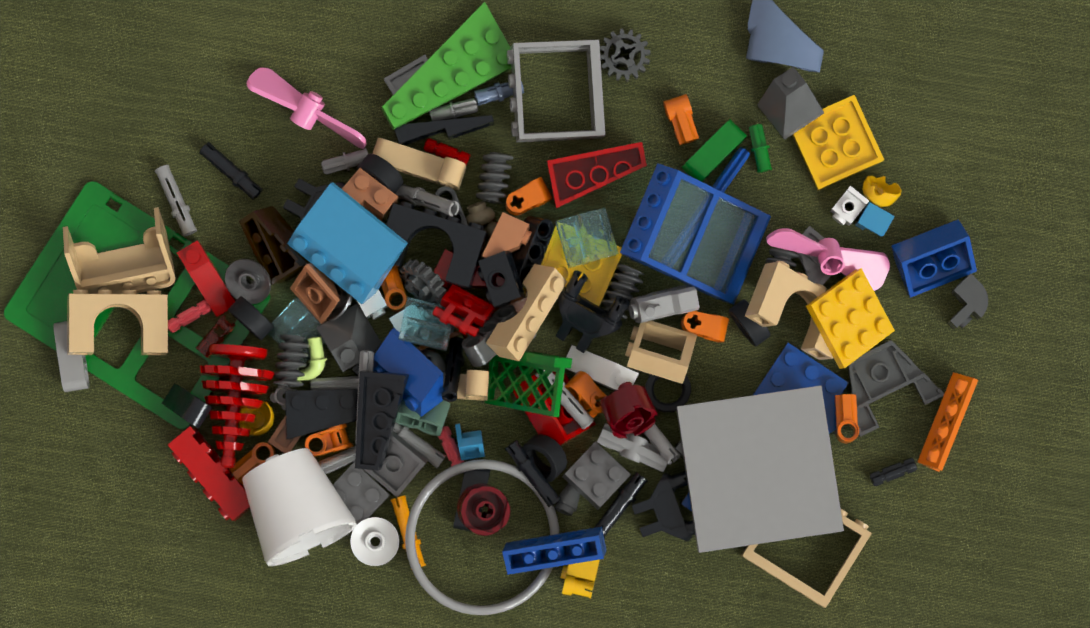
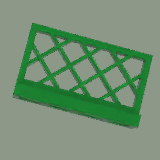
M526 350L520 361L499 357L496 354L489 364L488 400L485 403L559 417L565 368H571L572 358ZM498 361L501 362L505 369L500 375L497 372ZM517 366H519L522 372L518 378L513 373ZM534 369H536L539 375L535 382L530 375ZM552 372H556L555 382L551 385L547 377ZM508 376L512 384L506 389L503 380ZM524 379L529 386L525 392H523L520 386ZM543 382L547 391L541 396L537 387ZM498 386L501 395L496 400L494 399L495 388ZM515 390L519 398L513 403L510 394ZM531 393H533L536 399L532 406H530L527 400ZM549 396L552 400L551 410H548L544 402Z

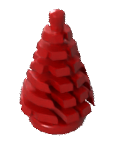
M210 344L209 353L211 355L230 359V366L200 365L199 371L201 375L229 379V381L206 380L201 382L205 390L228 393V396L204 397L206 404L227 406L226 411H210L209 414L212 420L225 421V426L223 427L212 426V433L224 436L223 442L215 441L217 449L223 450L221 466L233 468L236 463L235 451H242L244 443H237V437H249L251 430L238 428V422L254 423L256 417L254 414L239 413L240 408L258 409L261 408L264 402L257 399L241 398V394L262 395L266 394L269 386L244 383L242 380L270 381L273 378L274 372L244 367L245 360H264L267 356V349L242 345Z

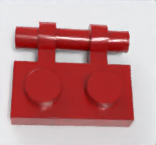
M453 284L440 302V305L446 309L443 310L436 306L432 315L439 318V321L447 325L449 323L458 328L460 333L476 337L480 329L473 326V323L483 327L493 314L495 307ZM456 313V314L462 316V317L465 318V319L462 320V319H460V318L454 316L453 314Z

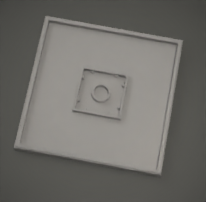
M822 386L676 407L698 553L844 531Z

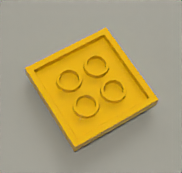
M855 95L823 108V115L793 134L817 190L884 161Z
M558 220L541 265L554 267L567 281L565 287L569 283L574 271L582 272L578 281L585 274L588 279L579 295L600 307L601 301L622 257L620 253L622 247Z
M862 268L854 270L806 305L839 369L849 366L895 331Z

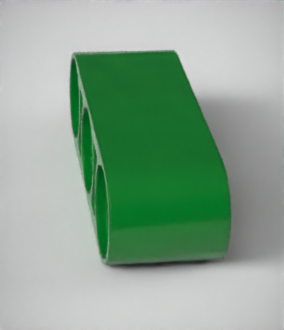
M729 119L682 166V169L689 176L703 182L746 139L747 135Z

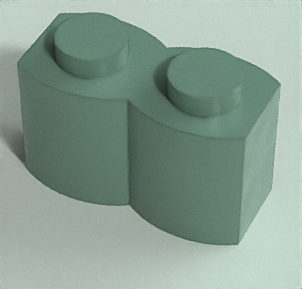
M402 399L395 422L408 428H417L430 435L440 436L450 403L443 400L421 417L415 411H411Z

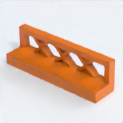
M953 372L917 461L918 463L938 472L943 470L977 385V379Z

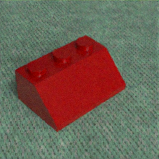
M564 373V382L566 385L570 380ZM533 375V376H531V377H532L533 381L535 382L536 379H537V377H536L535 375ZM526 380L520 384L523 392L529 388ZM543 383L537 387L541 396L547 391ZM514 390L513 393L515 394L516 398L518 399L519 397H518L516 391ZM531 393L527 397L530 406L536 402L533 393ZM549 396L544 402L548 410H551L552 400ZM561 404L559 417L525 411L538 435H547L560 446L596 425L593 421L587 428L582 430L580 425Z

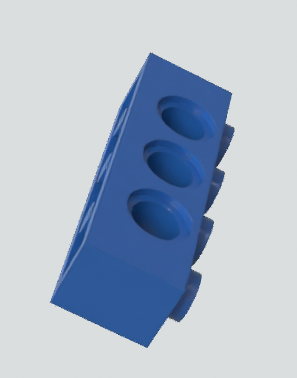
M602 527L507 542L502 552L507 575L604 559L607 549Z

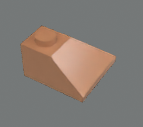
M502 212L482 254V258L484 259L503 251L512 253L519 250L522 244L526 245L532 234L529 231V224Z
M311 263L304 266L290 287L293 293L321 324L326 321L340 301L334 282Z

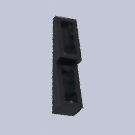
M492 115L403 124L394 130L399 144L405 146L445 131L448 139L451 140L494 125Z

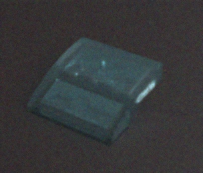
M605 208L578 214L555 222L568 268L619 254Z
M296 297L272 322L274 328L268 333L279 344L285 343V341L280 339L282 334L304 337V342L308 344V338L321 336L316 328L321 323ZM309 348L302 349L303 352L308 354V357L301 358L300 361L306 363L310 359Z
M407 297L398 340L446 351L451 325L449 323L447 325L439 321V318L432 315L436 306L443 310L446 308L439 304Z

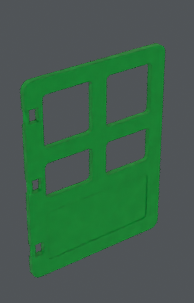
M95 181L85 184L4 309V316L8 321L55 351L57 350L53 325L54 323L67 321V297L69 294H73V290H77L64 254L63 227L68 226L73 243H92L96 247L97 253L144 244L143 233L148 228L155 227V219ZM110 198L121 204L118 212L106 205ZM165 226L169 243L172 238H175L184 244L182 249L192 244L191 241ZM170 246V251L178 256V250ZM207 252L225 283V273L229 265ZM186 268L168 293V320L175 318V315L195 286V282ZM270 293L262 302L252 304L261 314L270 302ZM115 307L102 311L96 317L94 339ZM237 320L222 344L242 345L250 331ZM181 326L174 333L168 330L169 337L207 360L208 365L229 366V358L211 355L209 353V346L212 343L187 327ZM141 337L119 369L112 367L94 354L85 355L87 369L91 374L176 428L186 429L191 425L161 404L164 400L163 398L136 381L137 374L150 356L141 355ZM201 375L190 393L206 402L204 396H209L212 391L203 389L201 381H219V377Z

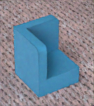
M869 202L855 226L862 230L866 228L883 237L895 216Z
M460 423L455 424L461 461L485 457L481 431L462 433Z

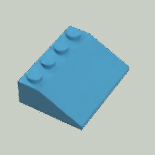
M332 182L297 226L287 244L360 304H363L376 294L408 242Z

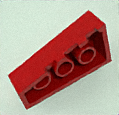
M638 142L548 160L547 166L555 207L558 208L647 166L643 143Z
M189 426L168 444L173 451L172 455L174 458L188 468L187 473L194 482L197 483L199 481L205 488L202 491L211 502L215 500L220 506L218 511L226 520L230 518L232 521H236L250 509L244 485L235 478L229 468L221 466V457L197 428Z

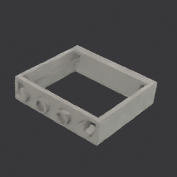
M599 40L513 43L510 50H507V64H511L512 74L508 75L509 88H513V98H510V111L514 112L515 122L511 123L512 136H516V142L602 139L605 136ZM586 51L592 130L524 133L519 54Z

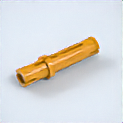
M404 495L391 499L404 542L402 547L406 549L405 534L410 511L406 496ZM415 532V547L417 557L421 567L426 566V563L424 562L423 555L420 549V545L422 543L421 540L417 538Z

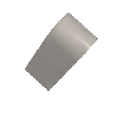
M67 321L54 323L56 350L64 392L89 389L86 356L67 355Z

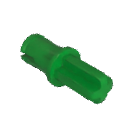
M751 125L749 127L753 147L751 152H754L757 173L772 170L768 153L770 146L766 144L763 125Z

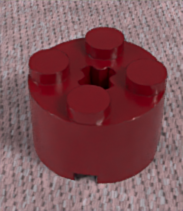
M625 382L618 387V390L600 400L601 410L613 435L617 438H627L626 434L633 433L634 436L640 435L651 428L656 421L654 417L657 415V411L643 386Z
M480 483L469 486L463 491L457 503V513L459 520L470 531L478 535L488 536L499 531L507 524L510 517V505L500 490L489 484ZM485 504L488 507V511H484L481 514L479 507H483Z

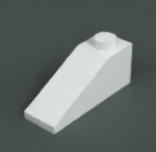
M573 345L566 357L572 358L571 368L565 369L574 373L583 371L591 376L594 382L613 391L618 390V387L625 382H631L634 385L639 374L588 351L582 353Z

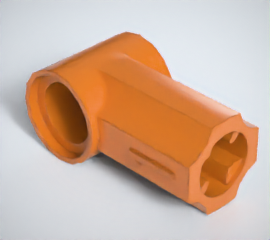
M687 94L663 101L669 122H672L679 146L698 140L699 136L692 118L693 112Z
M393 266L381 286L385 295V303L393 312L399 313L409 307V298L400 277L399 269ZM396 295H402V304L392 306V298Z
M856 394L835 395V435L841 443H851L859 435ZM847 425L853 429V436L851 438H845L842 435V426Z
M265 442L256 444L250 452L235 463V467L229 468V470L243 485L242 478L249 471L266 462L259 458V449L266 446L270 450L269 457L276 455L274 446Z

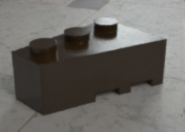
M274 206L253 211L239 221L259 264L269 274L271 286L292 279L300 274L305 265L310 263L287 244L294 230Z

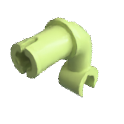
M321 336L307 339L310 345L309 366L299 370L305 373V376L297 377L298 381L312 380L323 371L327 357L324 356Z

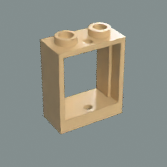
M654 321L640 323L639 327L634 326L630 340H633L634 343L629 342L625 354V356L629 357L627 367L683 384L697 335ZM641 339L682 351L680 360L639 348Z

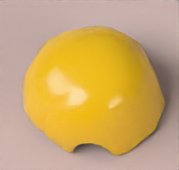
M867 176L862 190L869 202L878 207H888L900 197L902 190L897 183L887 184L885 176L878 178Z
M264 401L261 408L258 409L240 408L239 413L256 415L254 423L238 422L240 428L251 429L249 435L259 436L265 434L273 426L275 416L272 407L267 401Z

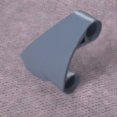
M752 0L748 20L750 39L746 59L764 63L783 64L805 71L820 73L824 54L823 49L809 38L773 0Z

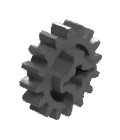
M620 29L619 35H616L613 31L611 32V40L608 38L603 39L606 46H600V51L604 53L600 55V59L605 61V63L602 64L601 68L602 70L609 69L608 77L616 74V81H619L621 76H624L625 81L629 82L631 75L635 79L638 78V71L645 73L646 69L643 64L648 65L650 63V60L645 58V56L650 55L651 51L644 49L648 42H640L641 34L634 37L633 30L630 29L628 34H625L624 30ZM622 40L631 41L634 44L629 45L624 43ZM613 45L615 54L609 58L608 52ZM621 51H624V53H630L628 60H626L624 57L619 58ZM640 53V61L635 65L634 56ZM616 66L625 67L626 70H625V71H624V70H619V69H617V68H615V67H616Z
M410 259L402 266L399 271L401 272L400 277L404 279L403 284L406 290L412 293L414 298L422 302V304L427 303L429 307L433 305L436 307L446 292V289L442 287L444 283L439 275L435 274L432 268L425 265L424 262L419 264L416 259L413 261Z

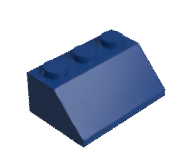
M959 219L891 246L896 266L910 298L967 276L970 273L977 272L970 237Z
M393 328L374 355L373 371L408 374L409 377L402 399L411 411H415L422 417L443 401V372L399 331Z

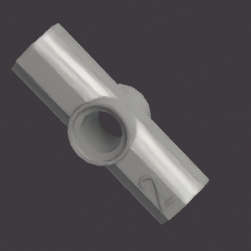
M605 423L597 443L619 452V455L636 463L641 462L664 472L667 462L648 440L638 435L634 436L633 433L626 434L627 438H617L613 435L609 425Z

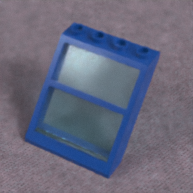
M657 163L620 253L677 281L694 286L696 290L713 298L734 305L771 216L679 170Z

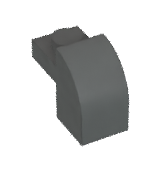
M970 273L951 291L953 296L963 305L947 322L953 330L958 326L963 329L972 320L971 314L977 320L980 319L988 307L986 289Z

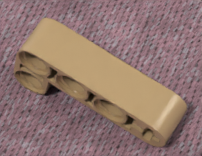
M377 138L372 153L385 159L399 172L444 187H450L454 190H459L467 168L466 164L462 161L450 157H445L444 159L383 138Z
M467 370V374H460L457 399L487 401L489 371Z

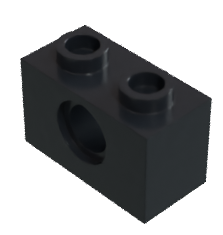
M503 251L478 261L480 265L478 273L481 280L486 283L488 289L486 290V296L490 304L501 308L527 298L511 252ZM499 274H503L505 282L499 287L496 283V278Z

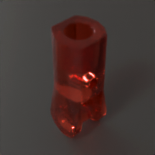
M223 315L195 348L208 358L211 355L209 353L210 344H220L235 328L236 324L228 322L226 316ZM218 327L225 331L221 337L215 333Z

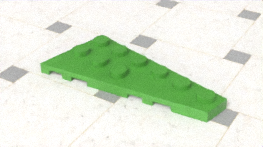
M485 2L382 106L381 109L393 130L512 69L511 64H507V50H510V46Z

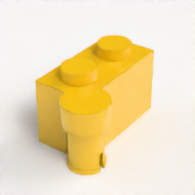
M600 559L563 565L560 577L565 579L562 594L569 596L575 594L591 599L592 592L585 589L593 591Z

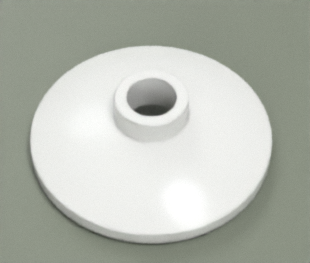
M379 517L367 518L358 523L354 528L350 540L351 549L355 557L362 563L370 566H380L389 562L396 555L399 548V535L393 524L386 519ZM373 537H378L380 539V544L378 546H373L371 544V539Z

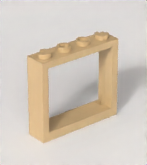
M841 509L843 525L859 534L860 537L824 595L755 553L754 550L758 544L746 546L741 556L816 604L826 608L872 533L867 530L869 527L867 524L858 519L853 522L846 517L848 513Z

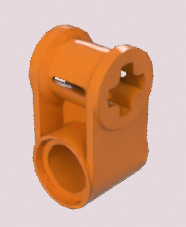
M539 177L509 194L505 207L509 214L519 216L549 202L553 197L543 178ZM513 199L522 201L520 209L516 206H511Z
M692 311L682 317L681 328L683 331L696 334L704 339L724 343L729 318ZM695 317V322L698 325L692 329L690 328L691 324L687 323V320Z
M578 371L565 387L586 411L590 408L592 409L588 413L594 418L598 413H603L600 401L596 402V400L602 399L607 395L594 383L591 376L583 371Z
M347 423L308 436L305 441V448L310 449L309 444L313 439H320L323 442V447L320 451H311L315 457L352 448L353 443L349 442L346 432ZM337 433L340 434L342 443L339 442Z

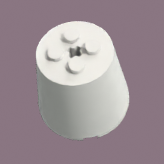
M308 448L293 450L282 455H273L242 478L264 560L268 566L282 565L309 555V549L320 544L325 548L346 536L357 526L355 518Z

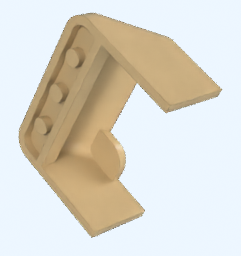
M159 207L154 208L155 227L148 228L143 233L144 244L97 253L96 247L92 243H73L68 226L63 227L64 254L77 290H88V294H98V290H112L113 294H122L124 290H136L138 294L166 288L175 282V271L168 236Z

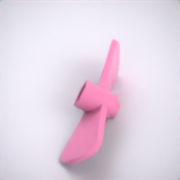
M258 68L249 76L246 83L249 90L294 110L290 119L298 126L311 130L316 120H318L356 147L365 148L367 143L363 135L321 112L325 104L322 101L323 97L310 91L302 95L269 68Z
M787 228L777 229L766 237L767 243L772 247L817 257L822 272L827 275H835L841 272L847 276L854 270L862 268L874 291L883 285L889 272V259L883 252L840 247L838 241L833 238H824L816 242Z

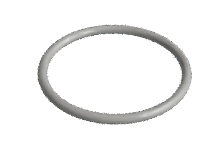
M471 460L444 470L422 489L408 516L405 534L406 552L414 576L433 599L460 613L492 615L515 608L528 600L541 588L553 567L541 569L536 579L523 592L498 604L470 605L446 596L429 581L421 568L416 553L415 531L417 520L429 496L443 482L460 473L477 469L502 471L524 482L537 495L547 514L550 535L560 534L559 523L553 503L552 506L548 507L523 472L518 471L516 466L497 460Z

